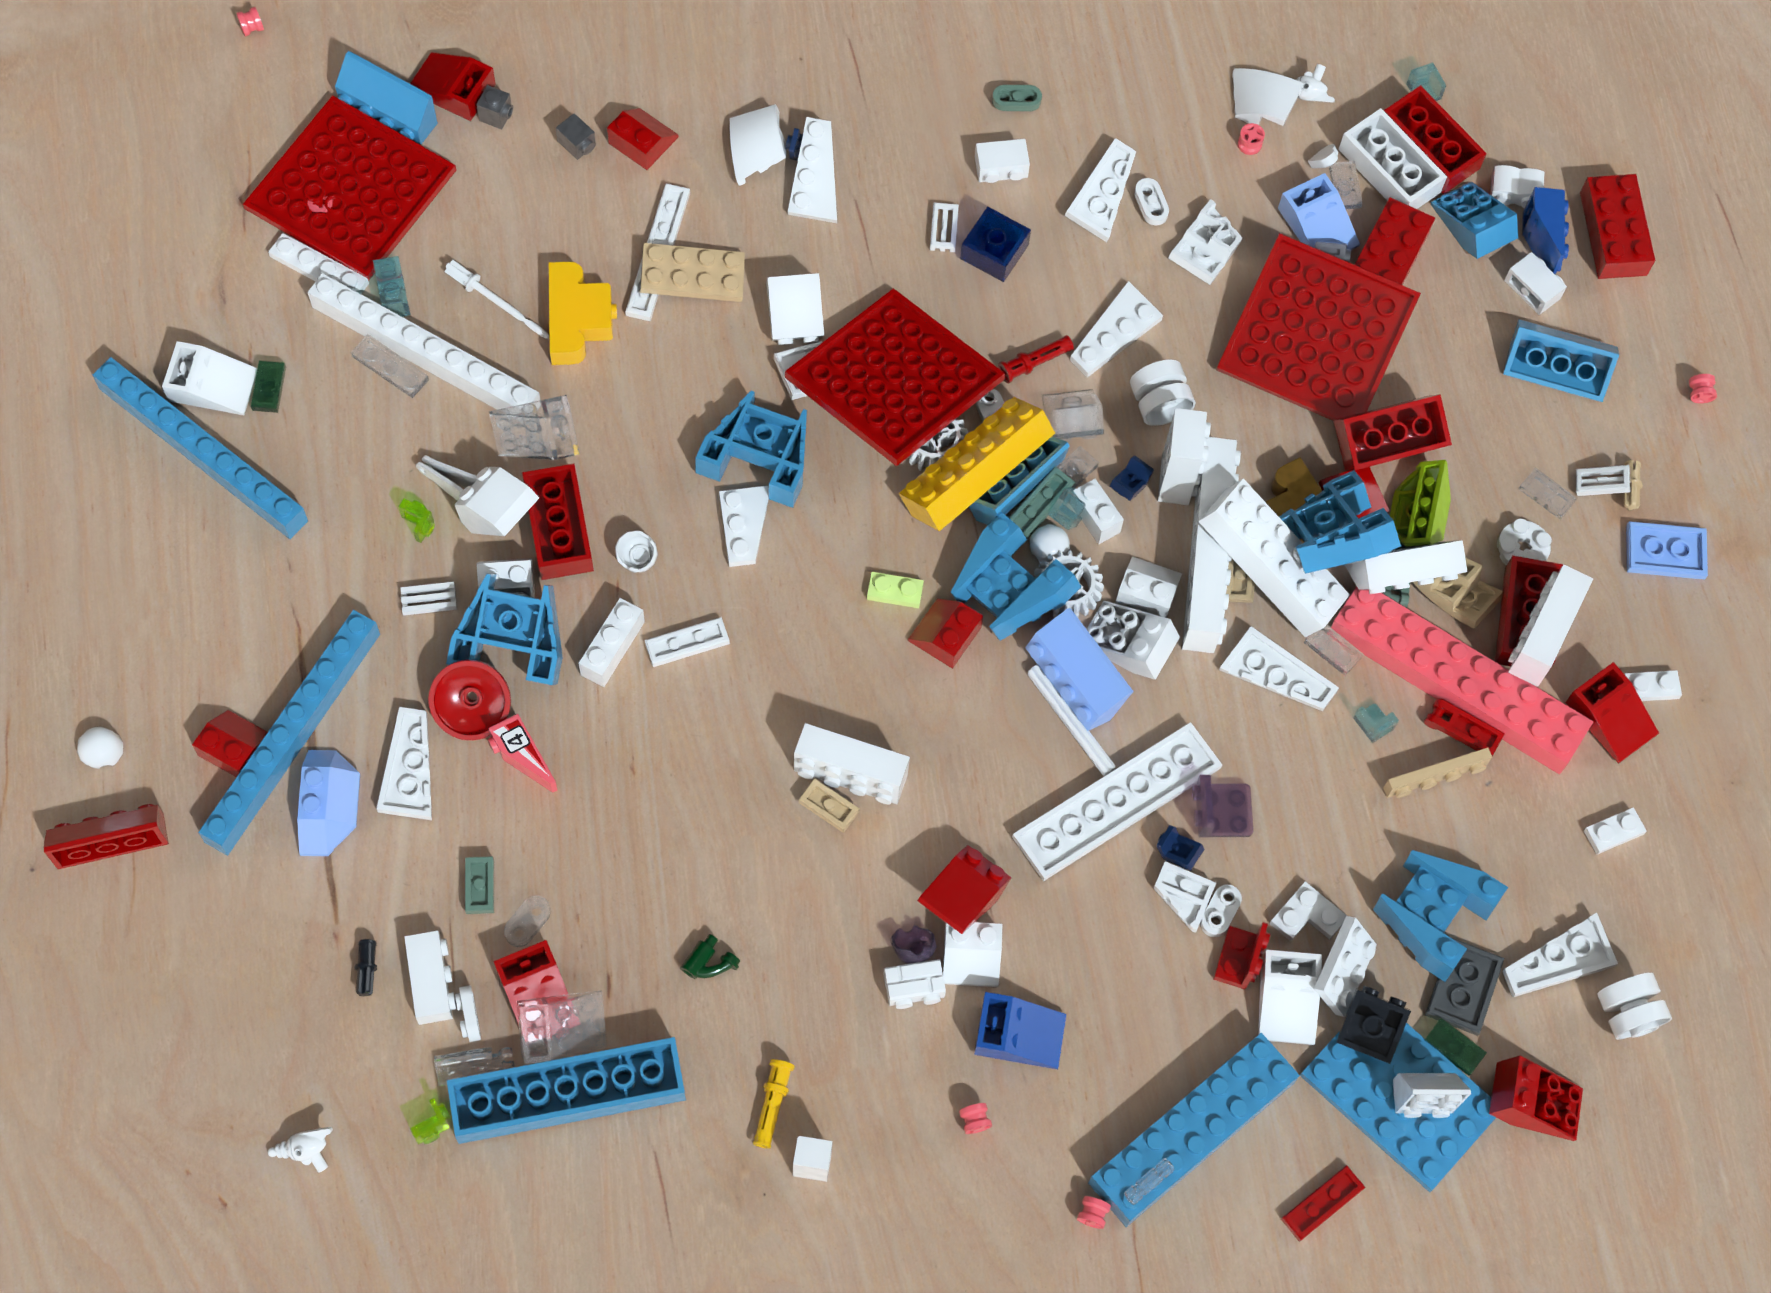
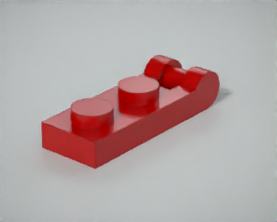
M1436 699L1432 706L1434 710L1424 720L1425 725L1429 728L1439 730L1476 751L1489 748L1492 756L1505 735L1500 730L1443 699ZM1448 715L1451 718L1449 722H1447L1446 720L1442 719V716Z

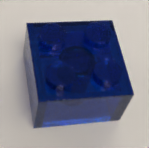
M987 206L963 241L960 259L1004 282L1029 246L1031 229Z

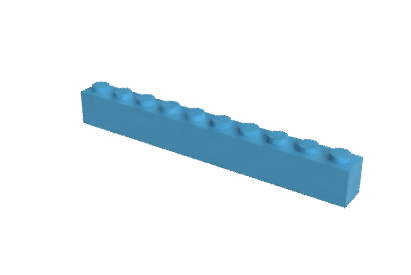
M112 357L92 374L98 388L287 538L291 539L308 522L302 506Z
M355 610L351 612L198 832L204 843L227 856L230 854L380 636L375 621Z

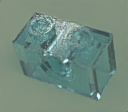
M399 256L373 260L381 306L401 317L411 315Z

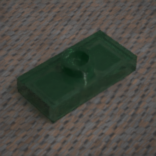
M259 361L251 402L252 411L278 413L286 371L284 362Z
M1442 1018L1439 1019L1425 1038L1427 1043L1437 1049L1468 1076L1473 1073L1487 1054L1486 1051Z

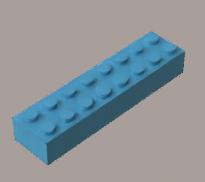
M1261 1032L1092 1175L1088 1184L1103 1201L1111 1205V1211L1125 1227H1128L1289 1089L1300 1075Z
M675 1037L447 1080L454 1134L458 1144L686 1101Z

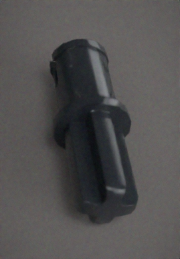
M363 939L358 942V963L355 964L354 968L357 971L356 993L359 996L365 997L371 996L373 993L374 972L377 971V965L375 964L377 942L371 939Z

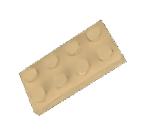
M644 243L640 293L742 302L745 252Z

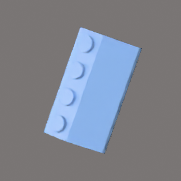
M1071 608L1063 611L1037 631L1025 647L1087 731L1110 721L1134 692Z

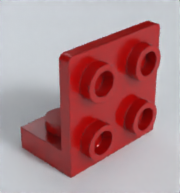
M1262 922L1256 934L1229 925L1213 980L1244 990L1249 982H1255L1263 964V959L1259 957H1262L1264 949L1267 948L1271 933L1266 932L1268 923Z

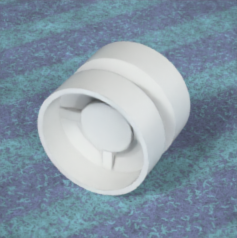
M1158 361L1143 367L1131 377L1130 385L1136 400L1139 401L1138 406L1147 425L1158 426L1171 423L1175 408L1194 409L1196 402L1189 385L1186 384L1187 379L1179 361Z
M1644 973L1626 978L1605 987L1597 993L1604 1012L1621 1010V1013L1608 1021L1615 1039L1640 1037L1657 1030L1660 1026L1672 1020L1664 1000L1648 1002L1649 999L1661 991L1653 973Z

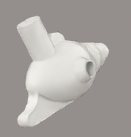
M1317 64L1313 73L1306 72L1304 76L1296 79L1304 83L1298 98L1306 101L1335 102L1333 97L1328 96L1327 86L1321 82L1325 66Z
M325 1127L294 1134L287 1142L283 1141L281 1144L279 1143L275 1147L269 1148L268 1155L270 1157H283L284 1159L290 1157L292 1160L301 1161L305 1165H309L312 1162L317 1172H322L328 1165L320 1152L326 1146V1135L330 1134L333 1128Z

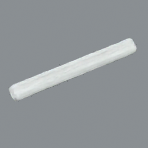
M1038 665L1032 667L1028 671V676L1101 774L1106 776L1114 771V763L1090 731H1087L1078 720L1077 716L1065 700H1063Z

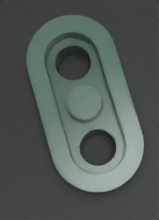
M1000 85L993 91L992 103L995 108L1001 111H1034L1041 105L1042 93L1039 88L1033 85Z

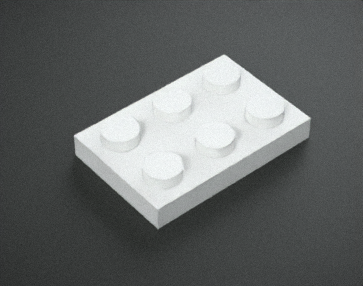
M1350 916L1345 917L1314 987V990L1334 1014L1342 1017L1346 1016L1354 992L1364 980L1365 970L1370 959L1375 955L1377 945L1355 917Z

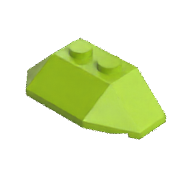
M1446 460L1420 462L1415 467L1416 470L1407 476L1394 492L1390 517L1394 521L1400 543L1406 547L1432 545L1444 539L1451 502Z

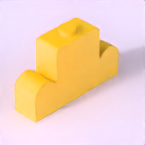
M549 262L552 365L578 364L586 357L585 341H608L613 339V319H617V304H612L611 285L609 283L585 284L583 269L576 262Z

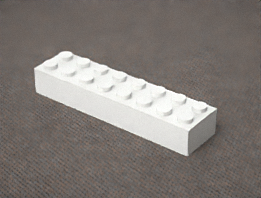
M1209 437L1206 442V446L1209 447L1207 462H1205L1204 471L1201 474L1200 484L1197 486L1182 650L1214 653L1217 644L1221 645L1223 634L1225 635L1227 619L1224 618V614L1229 602V594H1226V589L1230 584L1231 570L1228 569V565L1232 558L1198 521L1225 489L1238 482L1239 474H1236V468L1240 463L1241 451L1236 450L1237 440Z

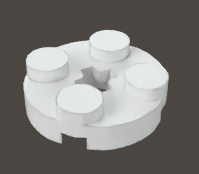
M1517 519L1513 523L1508 524L1498 537L1497 548L1500 552L1499 557L1505 565L1508 564L1512 555L1546 561L1550 555L1552 539L1539 525L1525 519ZM1518 542H1526L1530 550L1527 548L1524 551L1520 550Z

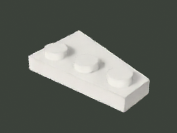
M769 485L719 491L729 567L756 564L769 500Z

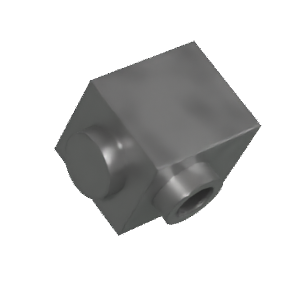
M487 85L476 104L479 121L501 130L506 121L511 117L514 108L509 93Z
M575 113L556 127L557 141L577 160L583 155L591 153L596 146L595 132Z

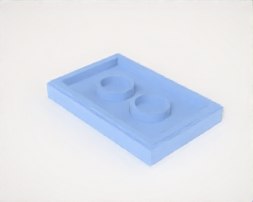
M1632 521L1627 523V572L1703 580L1707 578V528Z

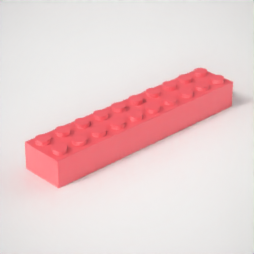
M1356 587L1328 632L1435 699H1443L1505 733L1502 740L1559 775L1567 766L1593 724L1592 720L1531 683L1508 673V669L1383 593L1369 594V589L1359 590Z

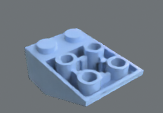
M1325 173L1282 193L1278 210L1300 242L1315 248L1316 241L1345 243L1349 250L1360 246L1341 197Z

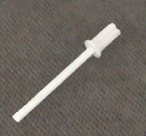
M455 260L446 265L444 272L465 286L467 292H471L473 289L477 290L510 315L524 322L535 333L543 338L550 339V334L542 327L526 319L522 313L480 284L479 274L474 275Z

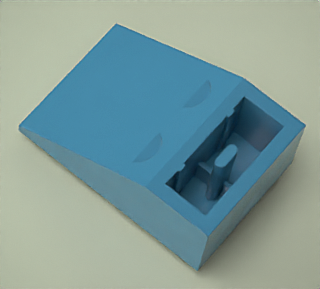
M1473 182L1465 184L1431 202V206L1460 246L1476 259L1518 239L1517 213Z

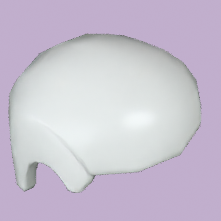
M1047 524L1036 529L1031 535L1030 550L1039 563L1042 560L1048 562L1047 557L1049 554L1058 558L1059 550L1064 556H1067L1070 550V541L1062 528Z
M638 530L623 534L615 546L618 562L624 568L634 573H641L650 569L655 564L658 556L656 543L647 534Z
M94 727L88 729L78 739L77 754L84 764L92 768L100 769V767L106 765L113 766L123 754V742L115 732L104 727Z

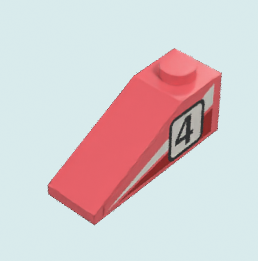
M519 714L489 728L491 738L487 739L494 754L499 752L505 762L552 793L557 791L556 781Z

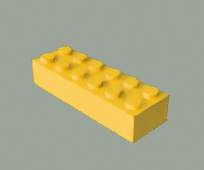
M1013 397L1004 402L1002 407L994 414L986 417L983 423L975 430L967 433L964 439L957 445L948 449L939 460L929 465L920 476L910 481L898 494L912 517L940 531L1051 438L1055 431L1043 409Z

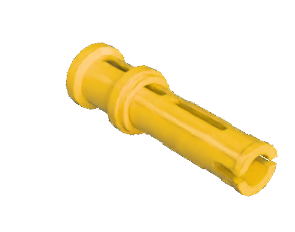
M771 1059L769 1063L771 1070L768 1082L764 1083L763 1086L766 1092L765 1100L753 1145L765 1149L771 1148L783 1097L789 1092L787 1084L790 1073L795 1068L789 1062Z

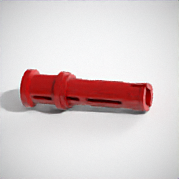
M1065 335L1063 338L1030 353L1020 352L1014 359L1007 362L1001 361L998 363V368L1005 373L1004 381L1009 384L1013 381V378L1022 374L1028 375L1033 371L1034 367L1073 350V342L1068 335ZM1054 348L1056 349L1055 351L1041 357V354Z

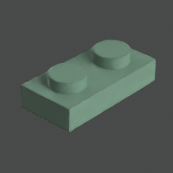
M494 857L465 858L466 914L494 913Z

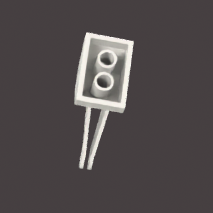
M427 455L422 458L424 464L422 462L416 464L417 469L423 475L431 479L457 500L454 505L460 521L473 534L505 536L539 499L529 486L501 467H485L476 476L436 461Z

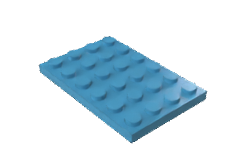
M1407 1023L1391 1064L1337 1043L1339 1031L1304 1069L1300 1076L1428 1192H1431L1495 1120L1496 1117L1489 1114L1491 1097ZM1398 1073H1456L1471 1089V1095L1449 1117L1435 1118L1432 1114H1422L1421 1117L1407 1118L1404 1117V1113H1395L1393 1079Z

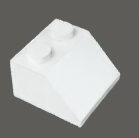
M1132 556L1115 604L1167 618L1182 573Z
M975 922L961 934L946 923L943 958V978L945 984L998 987L1003 924Z

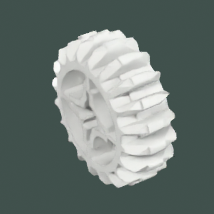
M957 417L908 457L910 458V465L918 463V469L921 471L924 467H928L939 460L946 452H941V448L948 446L952 442L954 443L950 448L954 447L968 433L967 428H964V421L958 420Z
M1071 549L1068 551L1067 556H1064L1060 550L1057 554L1058 558L1049 554L1047 557L1048 562L1042 560L1039 563V568H1036L1034 571V576L1037 578L1057 559L1068 570H1071L1078 582L1082 576L1088 584V592L1083 590L1081 585V588L1070 598L1072 601H1067L1056 610L1051 609L1054 611V618L1068 608H1071L1077 617H1079V612L1086 616L1089 609L1094 610L1097 605L1096 602L1101 600L1102 594L1100 592L1103 591L1104 585L1100 582H1102L1103 576L1097 573L1098 565L1090 566L1091 558L1082 560L1083 554L1081 552L1077 554V557L1072 556Z

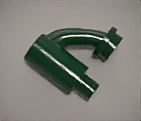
M709 934L705 941L699 940L680 969L693 979H705L717 976L729 969L737 970L740 959L734 954L726 952L725 955L720 957L721 963L706 967V964L715 953L713 947L718 942L715 936Z

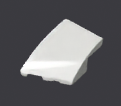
M1234 68L1232 78L1234 82L1235 118L1248 124L1254 123L1258 125L1261 119L1265 118L1284 126L1304 83L1267 71Z
M776 104L730 118L732 159L739 186L745 184V178L754 172L759 171L762 173L771 165L786 158V140L779 128L780 112Z
M1211 199L1200 211L1197 219L1187 229L1183 238L1168 257L1209 285L1215 280L1242 240L1241 235L1231 226L1227 217H1221L1215 209L1216 203Z

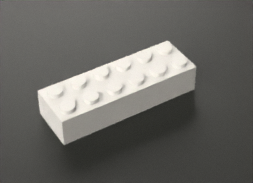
M1244 479L1225 489L1198 521L1304 637L1323 629L1350 595L1327 569L1304 573L1296 550V546L1303 543Z

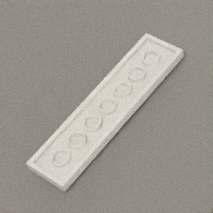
M1190 722L1013 834L1012 838L1040 878L1045 881L1220 770L1222 764Z

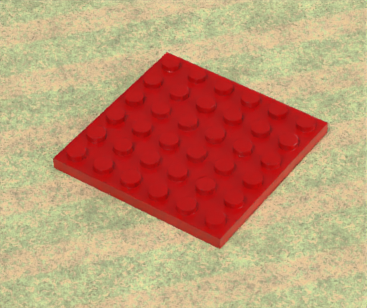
M332 95L243 203V206L248 212L319 253L361 274L369 281L457 169L455 164ZM333 200V205L329 208L328 202ZM308 201L313 202V205L316 204L319 208H322L325 204L327 212H312L307 204Z
M1279 233L1216 370L1332 421L1367 412L1421 293Z
M893 288L785 371V378L895 466H898L1005 379V373Z

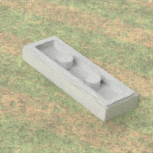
M722 617L645 640L653 667L730 644Z

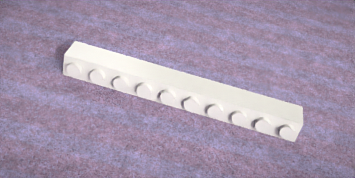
M323 273L308 291L312 308L526 426L530 424L542 407L539 392Z

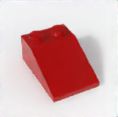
M967 845L949 862L917 901L959 933L963 934L998 901L1012 877L1005 873L1001 867L994 865L982 856L978 850Z

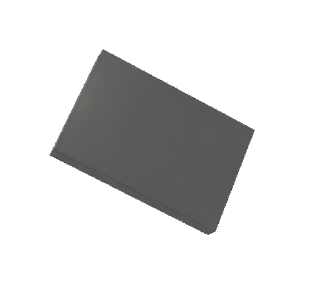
M1452 938L1466 947L1467 950L1446 982L1437 977L1425 1016L1478 1036L1481 1032L1505 958Z

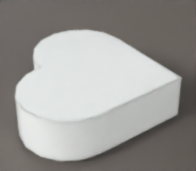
M1334 144L1328 145L1308 160V163L1314 169L1329 167L1337 161L1339 152Z

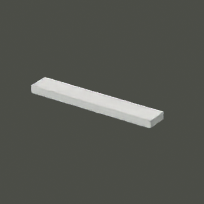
M665 184L647 243L674 246L690 196L689 188ZM641 260L625 313L629 317L651 321L659 294L640 293Z

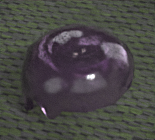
M916 925L908 932L899 928L891 937V945L895 954L906 964L928 960L933 956L937 948L935 935L929 929L919 928Z

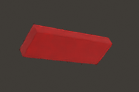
M1346 1165L1284 1215L1281 1220L1300 1242L1366 1187Z

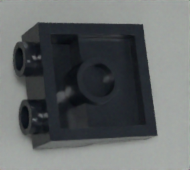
M1364 985L1362 990L1356 988L1336 1042L1391 1064L1411 1010L1405 1008L1407 1002L1393 996L1390 997L1389 1001L1378 997L1380 991Z

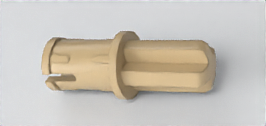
M1628 460L1624 463V465H1629L1631 492L1624 493V507L1630 511L1640 507V490L1643 487V483L1640 481L1641 463L1637 460L1635 461V467H1633V460Z

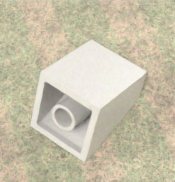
M819 273L768 277L766 287L772 341H778V345L793 344V339H803L804 343L819 342V337L824 336Z

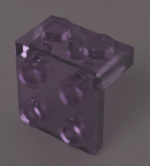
M1199 775L1197 783L1192 786V798L1197 804V810H1194V826L1198 827V836L1250 837L1254 831L1250 786L1248 784H1211V775Z

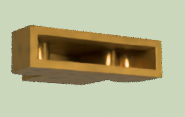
M1300 457L1281 466L1276 471L1271 484V490L1276 497L1265 501V503L1279 517L1289 509L1297 510L1305 504L1304 499L1311 494L1316 496L1322 490Z

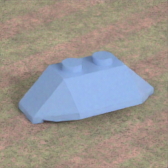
M308 750L303 762L297 817L300 856H329L334 851L333 849L357 826L360 773L336 750Z

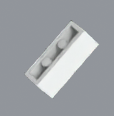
M619 598L579 662L581 676L605 687L645 623L643 609Z
M439 931L404 936L415 1017L418 1024L422 1025L453 1019L452 1010L457 1009L454 992L449 993L448 983L453 982L451 967L450 965L445 966L444 956L449 955L447 940L441 939Z

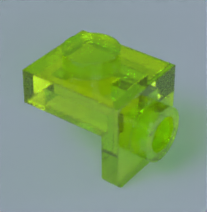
M404 498L398 506L401 517L416 524L413 533L416 541L422 543L425 537L431 535L435 527L432 512L427 510L422 503L416 500L411 502Z
M435 1098L430 1099L429 1102L436 1115L410 1128L418 1145L422 1142L429 1144L437 1140L441 1132L449 1129L446 1120L451 1117L444 1103L442 1102L438 1105Z

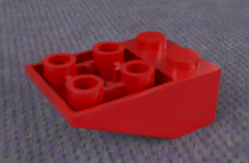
M431 52L410 84L431 95L433 104L471 121L478 111L476 104L487 85L494 87L496 82L493 67L472 57Z
M1614 662L1575 689L1565 702L1570 708L1593 721L1589 731L1618 764L1659 734L1632 682Z
M547 940L493 961L527 1046L580 1024Z
M1519 1055L1497 1062L1489 1114L1512 1126L1576 1141L1583 1088Z

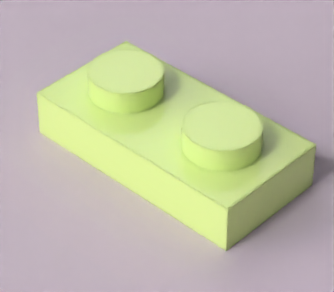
M872 572L867 600L919 608L924 580Z

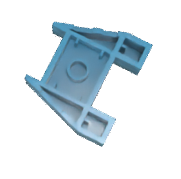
M750 391L739 402V406L730 415L727 414L714 431L711 430L705 436L695 457L696 473L720 482L731 457L772 470L774 474L769 483V500L793 508L803 487L807 410L803 409L799 419L796 420L756 406L755 392Z
M1355 470L1323 485L1324 490L1316 496L1311 494L1304 499L1305 504L1297 510L1289 509L1279 516L1298 539H1302L1304 542L1296 546V550L1305 574L1387 554L1401 546L1394 521L1384 508L1359 519L1356 516L1371 508L1364 482Z
M1002 512L982 531L951 590V594L956 601L965 604L972 596L997 618L989 627L999 640L1017 632L1016 629L1030 621H1037L1042 618V614L1051 609L1056 610L1062 607L1081 588L1075 575L1057 559L1037 578L1016 562L1011 556L1027 539L1020 527Z
M486 574L477 590L476 596L451 637L446 664L449 665L460 660L480 661L483 644L531 653L526 680L548 685L558 684L563 655L553 585H544L542 597L539 599L494 590L497 574Z
M1412 850L1403 867L1415 875L1396 902L1382 893L1373 910L1386 925H1390L1399 936L1398 940L1403 946H1407L1416 956L1415 960L1421 967L1446 982L1467 948L1444 934V932L1462 906L1487 921L1508 887L1483 871Z

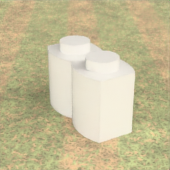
M1507 165L1495 166L1491 175L1490 195L1505 206L1516 204L1525 208L1534 187L1544 188L1545 172L1532 168L1519 169Z

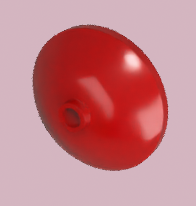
M460 660L443 668L433 680L428 697L429 709L437 725L447 734L461 740H480L490 736V727L507 719L511 707V694L506 680L494 667L478 660ZM468 693H476L477 699L471 700L468 697Z

